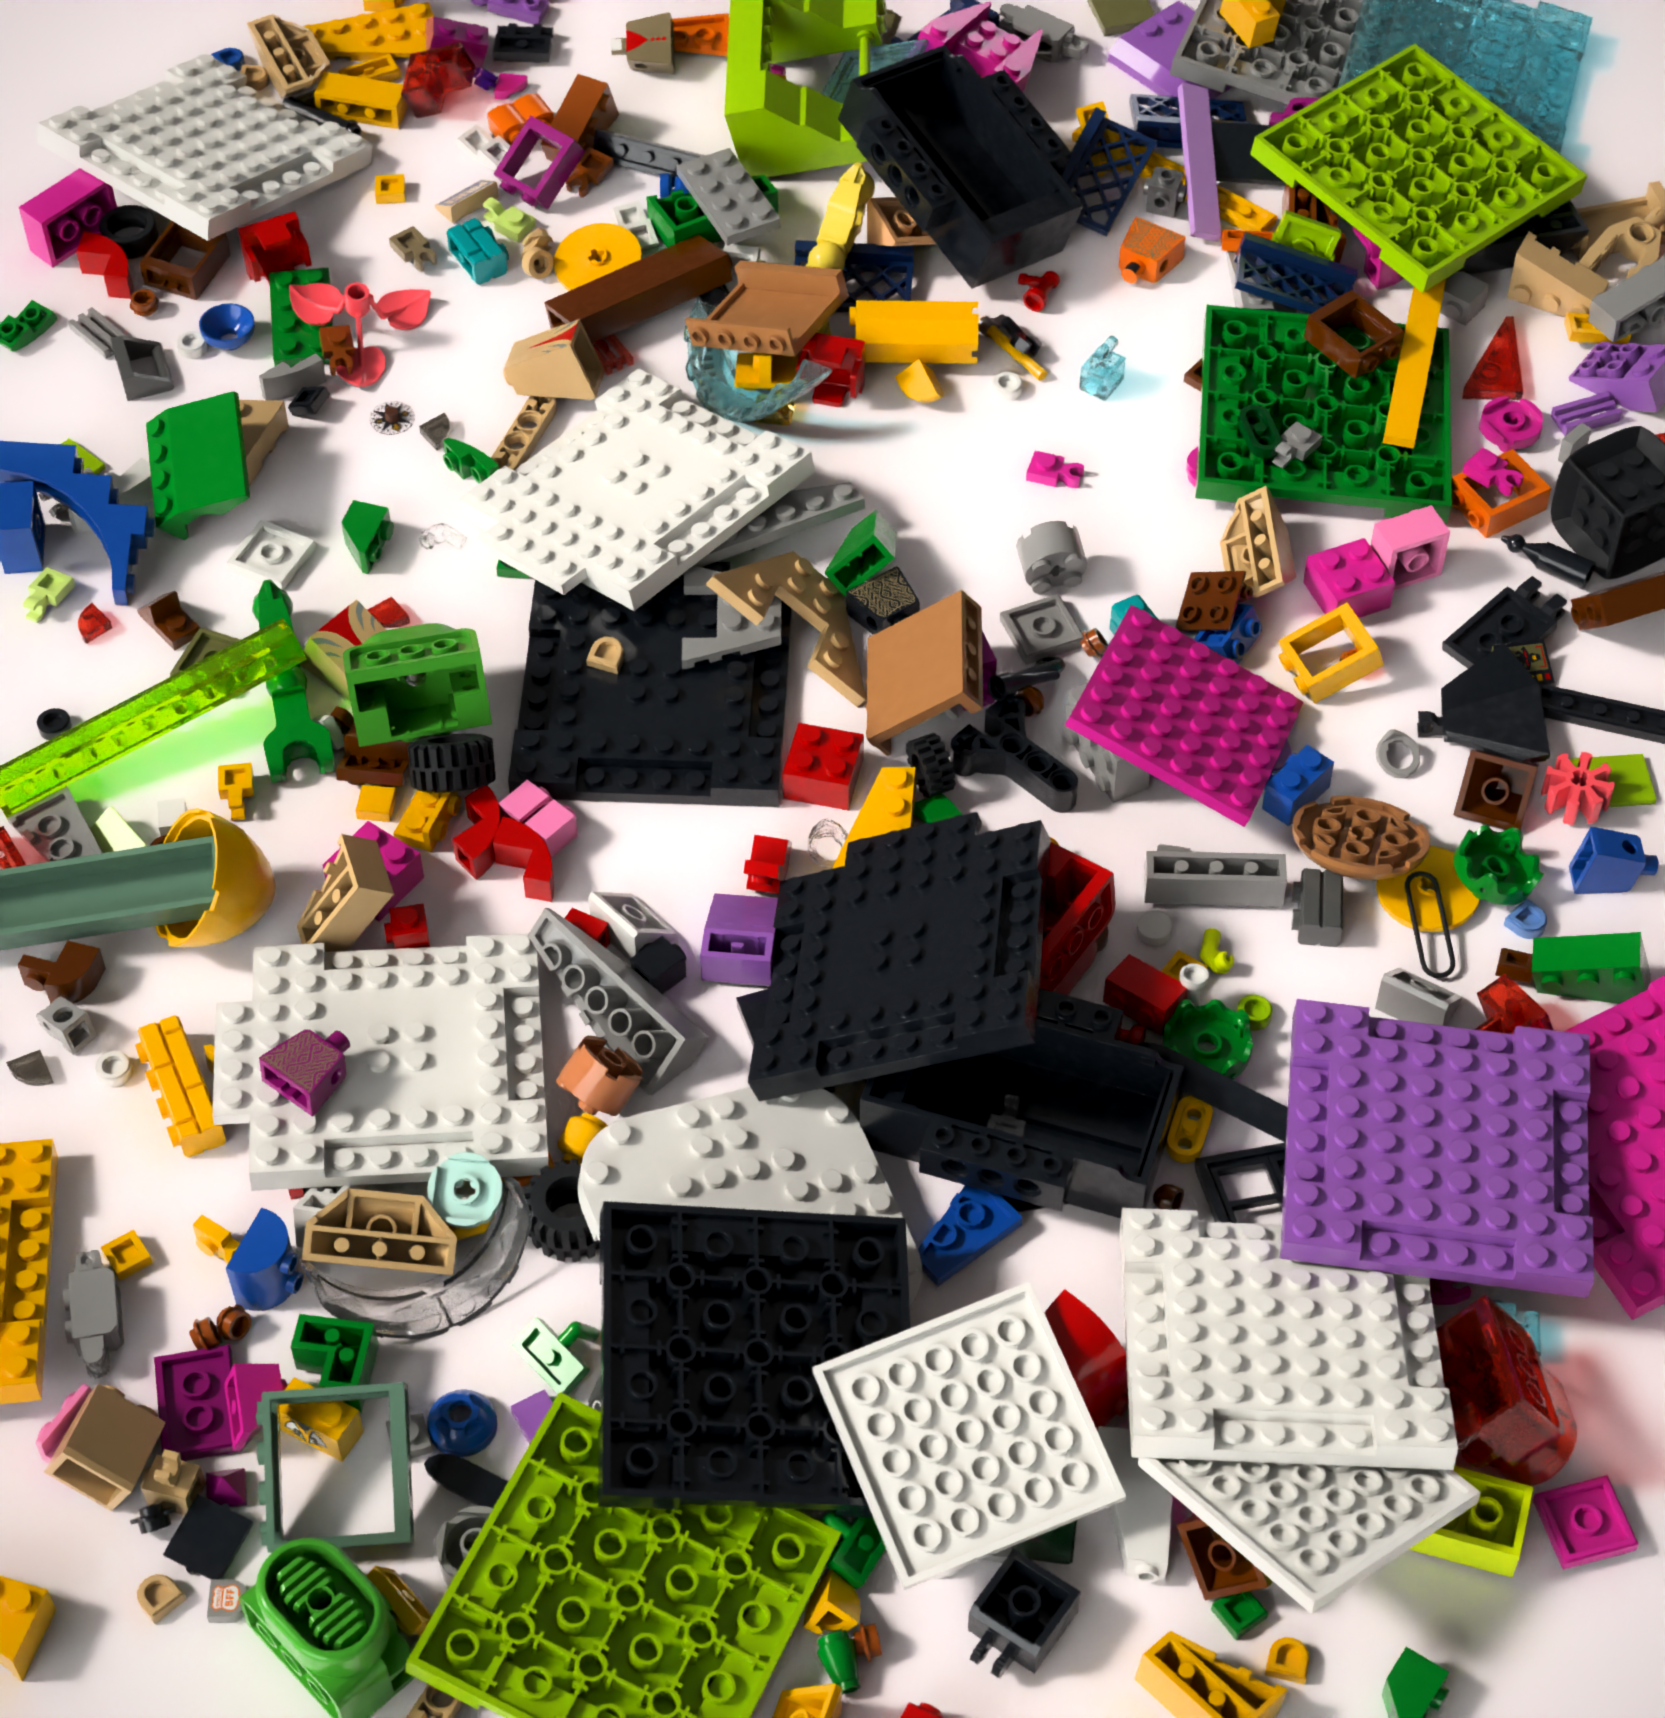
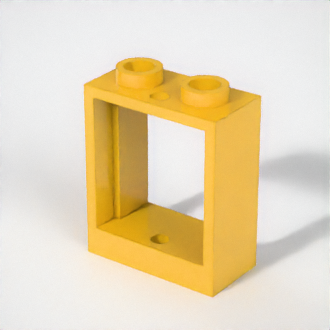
M1348 603L1339 606L1278 640L1282 651L1278 657L1286 672L1291 670L1294 672L1296 677L1293 680L1302 695L1308 693L1314 704L1384 666L1378 646ZM1344 629L1358 652L1312 677L1298 654Z

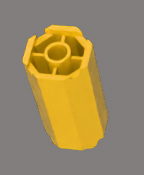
M856 300V307L850 306V326H856V336L849 338L865 341V363H914L920 359L923 363L977 364L978 357H972V352L978 351L979 314H972V309H978V302Z

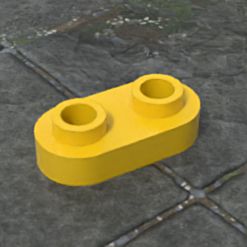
M1191 1095L1179 1101L1167 1137V1153L1172 1159L1180 1163H1191L1195 1161V1158L1201 1156L1213 1115L1211 1105ZM1195 1116L1199 1120L1189 1119L1188 1117ZM1185 1145L1190 1149H1182L1179 1146Z

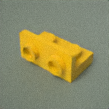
M417 790L393 833L394 837L408 846L432 853L437 842L444 839L448 822L452 815L456 816L460 810L462 799L458 795V791L423 792Z

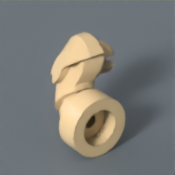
M537 228L532 231L521 243L524 245L521 255L522 268L527 275L536 279L547 277L553 268V257L548 252L552 248V246L548 245V242H553V239L543 228Z

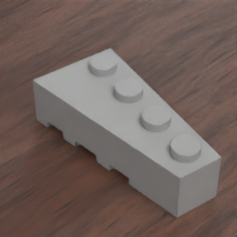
M1665 254L1654 263L1642 267L1631 277L1622 279L1608 291L1596 295L1590 304L1588 322L1612 342L1640 332L1645 324H1650L1652 327L1660 324L1662 318L1665 317Z

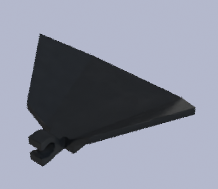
M1505 643L1499 645L1441 688V717H1437L1431 711H1418V737L1443 735L1444 742H1454L1478 751H1484L1526 764L1544 762L1550 758L1539 683Z

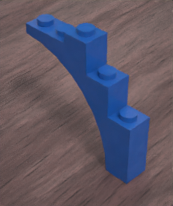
M0 441V483L34 481L38 493L47 495L60 502L82 518L100 539L110 560L112 568V593L115 605H128L129 593L134 594L136 587V576L131 574L132 565H138L139 549H147L148 537H154L155 520L149 518L148 507L119 504V488H114L112 476L83 474L84 459L78 457L76 445Z

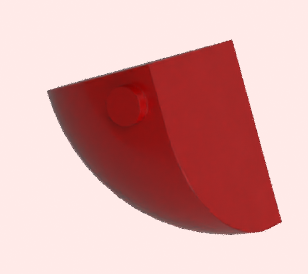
M1064 1289L1046 1309L1044 1314L1098 1432V1426H1106L1115 1415L1121 1417L1129 1409L1126 1352L1109 1327L1088 1306Z

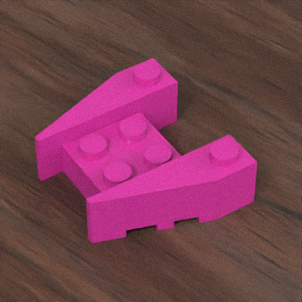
M989 1L935 18L920 30L913 56L945 45L953 55L962 54L982 78L1005 70L1023 93L1043 30L1039 29L1029 39L1023 41L1017 35L998 28L994 23L987 21L992 5Z

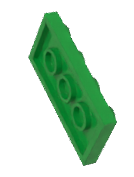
M329 267L269 273L274 366L284 361L289 367H293L315 353L323 359L319 327L333 326V319L329 324L321 326L310 325L302 321L291 305L289 286L290 284L307 285L313 283L331 285ZM323 359V364H330V359Z

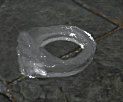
M824 818L812 827L807 840V850L816 864L823 868L832 869L836 860L829 861L819 855L817 852L819 839L833 837L834 841L839 843L842 848L848 833L838 822L830 818Z

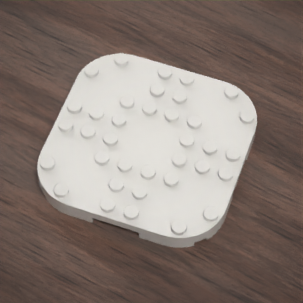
M746 1087L619 1119L606 1126L592 1139L584 1153L578 1180V1198L582 1212L594 1241L599 1240V1242L600 1212L604 1201L903 1218L856 1116L844 1102L823 1088L759 1102L751 1087ZM906 1225L911 1311L921 1285L922 1263L917 1246Z

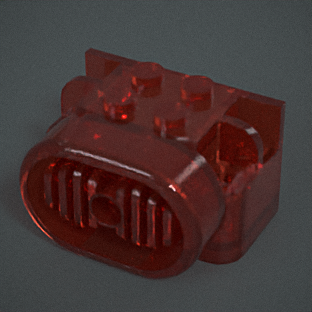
M1485 1294L1436 1328L1445 1388H1449L1458 1451L1461 1450L1464 1460L1473 1467L1489 1465L1506 1480L1536 1486L1555 1476L1570 1459L1577 1441L1576 1421L1562 1383L1542 1365L1537 1348L1530 1335L1515 1319Z

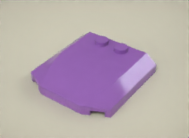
M1181 1L1174 2L1120 36L1108 53V62L1159 96L1178 97V87L1181 83L1205 87L1170 75L1173 58L1196 9ZM1227 85L1224 92L1208 88L1209 99L1217 98L1233 86Z

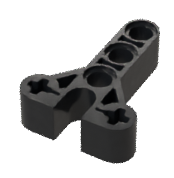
M1014 696L1002 701H996L985 710L984 732L990 736L984 735L971 724H968L951 739L950 762L953 763L952 771L959 776H971L975 773L1005 775L1055 812H1069L1076 806L1077 775L1027 738L1025 731L1026 705L1020 697Z

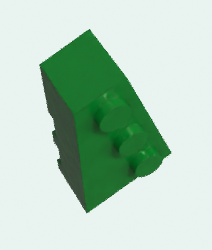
M1641 932L1533 938L1532 976L1537 993L1620 1004L1648 990L1651 973Z

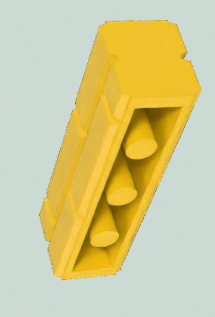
M174 1015L160 1020L159 1023L154 1022L139 1027L137 1031L141 1042L135 1044V1048L141 1064L149 1062L151 1070L145 1071L152 1092L159 1090L162 1096L156 1099L162 1119L170 1117L172 1125L166 1128L173 1148L181 1146L184 1156L189 1158L203 1153L205 1149L211 1150L225 1145L226 1138L222 1125H214L213 1102L179 1016Z

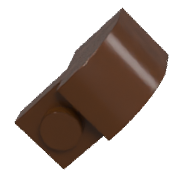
M67 940L56 962L23 954L18 963L24 985L35 991L45 990L50 1004L57 997H63L73 1004L85 999L95 990L106 970L100 948Z

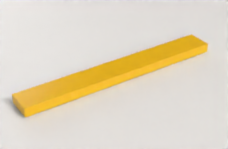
M1080 127L1072 133V141L1077 142L1082 133ZM1113 132L1116 141H1120L1119 134ZM1129 145L1133 156L1143 154L1147 150L1145 146ZM1124 147L1118 148L1121 158H1128ZM1156 152L1152 153L1140 175L1146 179L1147 177H1152L1156 166L1184 172L1183 185H1186L1185 168ZM1130 164L1124 166L1125 169L1133 172ZM1217 185L1220 219L1241 230L1268 232L1277 224V215Z
M1446 279L1424 293L1413 287L1383 443L1414 449Z

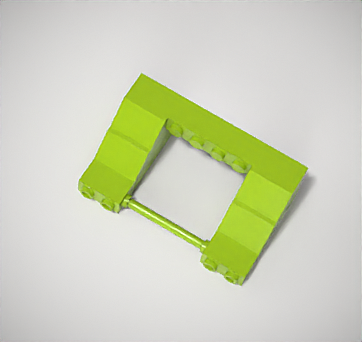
M730 0L724 117L738 159L750 177L764 174L766 177H774L867 161L856 147L857 143L838 120L843 104L807 86L799 87L772 73L769 63L775 64L860 49L859 76L870 73L871 47L882 45V33L887 32L884 17L887 14L885 0Z

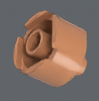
M592 1035L585 1036L561 1070L556 1083L562 1089L571 1092L579 1099V1107L585 1112L596 1115L600 1111L611 1116H617L642 1081L643 1077H640L643 1073L642 1068L621 1048L617 1047L613 1052L604 1047L607 1040Z

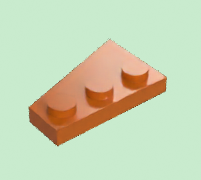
M729 13L673 19L675 51L727 56Z

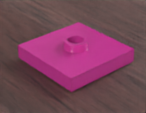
M1608 1475L1543 1491L1533 1496L1532 1501L1563 1570L1633 1552L1639 1546Z

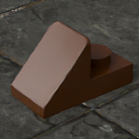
M176 591L165 593L137 610L138 615L174 651L190 642L200 628L181 608Z

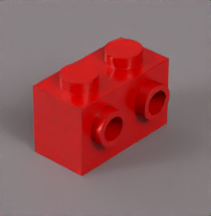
M1128 954L1105 978L1102 1002L1110 1007L1123 1010V1014L1162 1035L1165 1024L1174 1014L1178 1004L1187 999L1188 989L1178 980Z

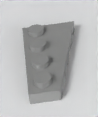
M67 785L6 816L9 824L47 862L102 853Z

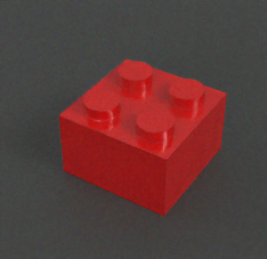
M798 722L782 773L783 799L849 811L864 760V734Z

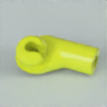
M1213 928L1206 929L1200 949V959L1214 973L1226 974L1233 967L1234 958L1232 955L1226 957V951L1220 952L1218 950L1221 932Z

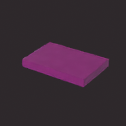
M230 1344L210 1347L208 1350L199 1349L154 1357L159 1419L166 1422L160 1433L162 1454L165 1449L180 1453L182 1461L241 1452L233 1451L224 1385L233 1367Z

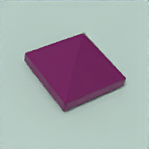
M245 1468L206 1473V1498L220 1505L227 1503L230 1507L246 1506Z

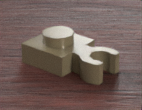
M414 226L389 237L390 247L405 263L413 259L415 268L418 271H424L423 261H430L433 265H437L435 251L430 249L429 241Z

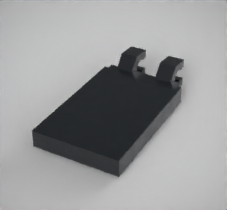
M1211 121L1216 181L1285 186L1286 183L1250 155L1255 136L1274 125Z
M1531 576L1516 591L1508 586L1444 640L1442 650L1463 666L1469 668L1492 651L1493 645L1538 639L1545 640L1556 630L1558 620L1565 614L1563 607L1567 604V600L1557 593L1539 609L1532 603L1540 597L1538 589L1542 586V582Z

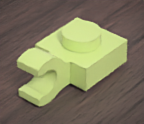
M492 197L483 203V207L489 209L483 216L487 221L494 223V230L517 243L536 226L535 217L514 206L505 210L501 203Z
M46 567L28 586L30 596L23 602V607L30 609L25 616L26 619L37 623L43 618L48 604L57 607L75 587L74 578Z

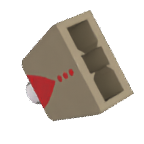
M667 12L628 21L626 23V37L610 39L611 55H626L628 65L632 70L675 74L674 22L671 13Z

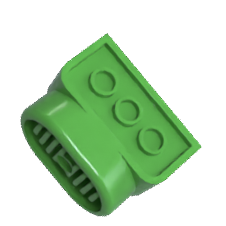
M427 623L376 633L362 645L351 647L343 653L345 676L359 747L398 740L412 742L422 736L451 734L452 731L492 725L477 634L473 629H454L440 623Z
M301 1538L283 1544L274 1550L264 1561L259 1570L256 1584L238 1597L245 1620L250 1629L331 1718H369L415 1679V1677L405 1673L406 1661L411 1654L410 1646L406 1639L398 1632L395 1618L389 1613L392 1610L391 1604L356 1564L339 1547L329 1541L318 1538Z

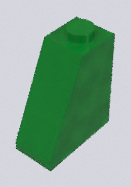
M876 509L851 529L824 574L846 597V591L864 583L895 559L897 532Z

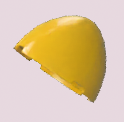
M199 808L190 809L180 815L172 825L163 843L214 836L215 872L212 888L216 892L209 910L204 911L201 919L155 926L159 937L167 939L169 941L168 945L171 947H200L220 944L255 925L269 910L275 896L276 882L270 862L255 841L242 828L219 815Z

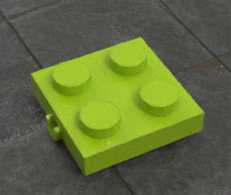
M1285 209L1276 232L1272 234L1271 241L1334 261L1335 254L1333 252L1342 232L1339 228Z

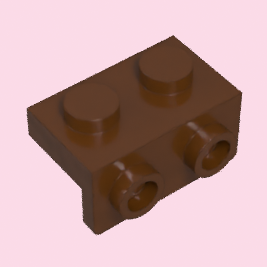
M347 733L344 737V755L336 768V778L339 781H347L352 785L371 783L380 784L385 787L403 786L410 773L407 746L411 742L398 740L359 747L357 734Z

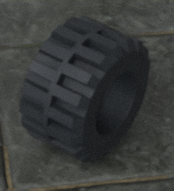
M475 733L447 734L422 738L407 746L411 787L419 791H464L484 787L496 780L493 740L491 737Z
M570 1159V1164H563L562 1160L554 1162L555 1167L550 1169L548 1166L540 1169L541 1176L534 1175L530 1180L531 1187H526L525 1200L523 1202L530 1214L528 1235L532 1237L533 1245L537 1249L542 1247L543 1254L549 1258L555 1254L557 1261L565 1262L566 1257L572 1258V1262L581 1261L580 1257L587 1255L588 1259L596 1256L595 1250L600 1249L599 1240L594 1241L584 1214L573 1218H563L553 1214L558 1208L566 1204H580L578 1180L581 1165L577 1159ZM525 1213V1220H526V1226H527L528 1217H527V1215H526V1213Z

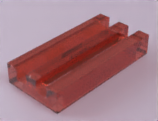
M615 334L605 339L619 354L620 357L618 358L610 350L605 340L601 339L592 343L607 376L613 374L612 369L622 370L624 364H627L628 367L634 365L633 356Z

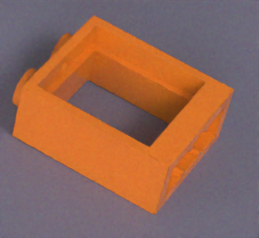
M1514 449L1498 456L1509 462L1507 470H1515L1523 475L1520 487L1513 484V491L1518 497L1493 509L1475 491L1482 487V484L1462 472L1452 476V506L1458 509L1468 519L1470 525L1477 529L1485 538L1547 509L1552 488Z

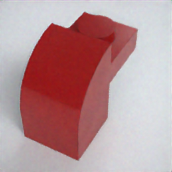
M754 835L751 859H745L743 871L744 874L748 875L746 889L779 894L780 882L786 879L792 848L790 840Z

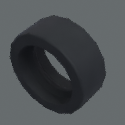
M138 205L116 207L107 212L100 221V234L117 243L124 251L127 259L146 255L159 238L155 218L145 207ZM128 227L144 229L137 235L130 237L114 235L121 229Z

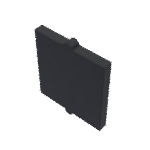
M197 1494L162 1555L185 1567L186 1571L191 1575L197 1573L209 1580L223 1579L254 1522L232 1511L227 1503L220 1505Z

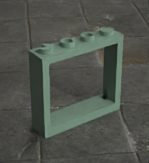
M396 1382L262 1392V1401L257 1402L256 1422L257 1425H263V1441L257 1442L258 1465H264L265 1481H259L258 1497L259 1504L266 1505V1521L260 1522L262 1545H267V1553H272L283 1544L296 1540H284L279 1405L389 1398L395 1532L317 1538L329 1541L339 1548L415 1543L408 1384Z

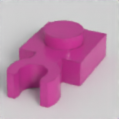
M1484 447L1464 464L1462 472L1487 488L1494 483L1498 486L1499 491L1506 496L1512 495L1513 484L1520 487L1523 481V475L1520 472L1507 470L1509 462Z
M1035 450L1026 471V481L1056 487L1058 481L1064 482L1067 487L1077 489L1080 486V477L1084 475V465L1080 463L1064 464L1065 457Z

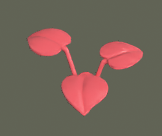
M360 282L349 284L345 288V295H342L336 287L324 283L290 284L289 286L293 310L307 324L316 326L327 325L332 321L334 314L342 313L345 306L348 314L356 318L358 348L354 347V357H351L353 360V372L348 375L345 366L339 365L336 367L338 376L356 387H366L377 382L383 375L386 366L385 356L380 348L376 346L363 348L362 317L369 312L370 305L380 319L388 318L391 327L399 330H410L424 322L431 298L430 290L407 289L389 292L383 295L376 304L373 294H369L368 287Z

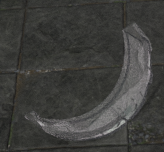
M511 1176L503 1179L504 1193L499 1209L494 1214L490 1225L480 1241L454 1266L453 1275L441 1274L429 1281L406 1288L375 1290L345 1284L324 1274L309 1261L302 1263L301 1265L320 1305L337 1319L374 1323L377 1337L408 1338L409 1340L428 1338L444 1334L453 1326H462L473 1320L493 1304L492 1301L507 1283L510 1284L519 1268L518 1264L526 1245L528 1232L530 1233L532 1223V1215L520 1183Z

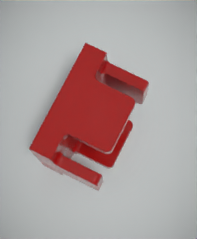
M295 211L238 228L246 273L249 279H253L255 283L260 282V277L264 276L269 284V273L293 271L295 266L304 264L306 267L312 266L309 246L300 229L299 218Z
M815 333L802 348L796 366V388L803 389L804 384L811 385L828 375L815 387L812 395L813 403L839 408L842 406L847 392H850L851 398H857L858 393L862 394L865 386V341Z

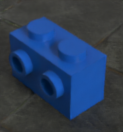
M1308 744L1298 754H1291L1286 760L1284 767L1278 773H1271L1264 788L1262 809L1287 826H1290L1293 823L1295 813L1303 805L1316 801L1330 787L1334 761Z

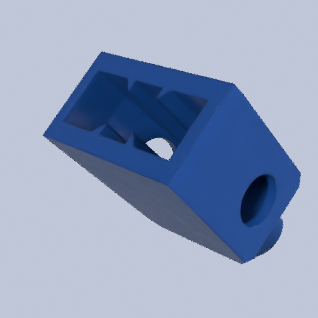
M1590 827L1568 867L1574 894L1621 893L1630 891L1639 875L1655 876L1658 871L1659 862L1656 855L1644 854L1639 836Z

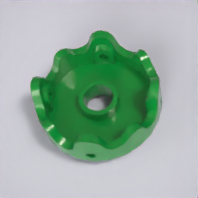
M1482 825L1475 832L1469 829L1457 846L1453 856L1454 868L1461 882L1476 898L1498 905L1510 906L1523 902L1529 897L1544 873L1539 871V856L1537 854L1527 855L1523 851V833L1518 828L1512 827L1504 832H1496L1489 825Z
M1184 999L1178 1004L1174 1014L1165 1024L1163 1046L1234 1080L1248 1066L1252 1054L1253 1041L1249 1016L1245 1010L1233 1011L1217 999H1213L1201 1006H1195L1190 999ZM1208 1041L1217 1048L1213 1051H1204L1199 1048L1198 1044Z

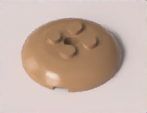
M1332 796L1329 803L1318 805L1316 801H1311L1303 805L1293 818L1292 834L1300 850L1320 867L1349 878L1382 880L1404 875L1417 868L1425 860L1430 848V836L1423 824H1414L1409 820L1410 814L1375 799L1356 796Z

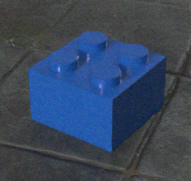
M34 481L0 483V561L4 573L43 571L46 523Z

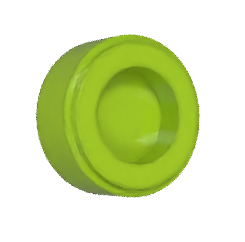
M1247 995L1238 1002L1236 1011L1243 1009L1247 1012L1250 1020V1030H1262L1269 1025L1273 1009L1271 1003L1266 998L1260 995Z

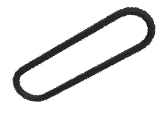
M1417 871L1407 877L1405 892L1420 964L1427 975L1434 978H1444L1454 971L1455 957L1440 887L1437 879L1432 874ZM1423 876L1429 878L1434 885L1450 958V967L1443 973L1431 971L1425 962L1410 891V882L1415 877Z

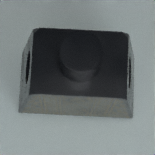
M898 566L846 591L847 614L873 635L920 611L919 599Z

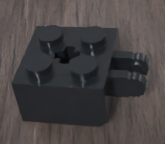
M1013 1549L973 1603L968 1613L967 1631L980 1638L969 1660L979 1665L986 1658L991 1648L994 1647L1001 1652L1000 1657L995 1660L992 1666L991 1674L1000 1679L1013 1661L1035 1674L1077 1615L1081 1591Z

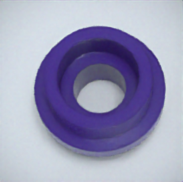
M479 66L476 72L472 71L471 76L475 78L473 82L475 85L489 91L490 87H496L497 75Z

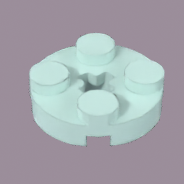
M461 1152L448 1157V1160L442 1162L439 1167L437 1166L433 1170L428 1181L427 1193L432 1207L444 1222L456 1228L468 1229L486 1224L493 1219L494 1214L502 1203L504 1189L502 1179L495 1166L485 1157L476 1153ZM464 1181H470L471 1188L476 1189L475 1194L470 1195L467 1200H462L461 1195L455 1193L456 1187H463Z

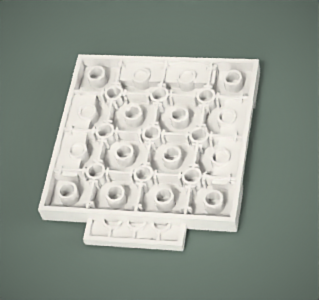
M638 368L595 399L597 410L587 416V418L543 448L528 461L521 464L517 469L512 470L507 466H503L495 471L483 482L460 497L459 503L464 519L486 530V532L476 538L479 549L563 595L579 583H583L635 611L815 472L811 451L768 430L761 435L755 434L683 399L681 388Z
M529 933L466 936V945L336 952H325L324 943L253 946L252 1001L216 1002L212 1115L214 1125L250 1123L249 1179L251 1191L429 1181L433 1170L437 1166L439 1167L442 1162L448 1160V1157L461 1152L476 1153L485 1157L495 1166L500 1177L541 1175L540 1169L545 1166L549 1167L538 958L537 950L527 936ZM303 1030H311L324 1040L338 1030L350 1042V1047L343 1053L345 1056L346 1077L315 1115H309L262 1081L259 1057Z

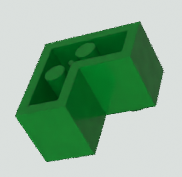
M299 1314L290 1348L296 1369L322 1373L319 1388L370 1384L379 1342L374 1323ZM365 1399L342 1402L362 1413Z

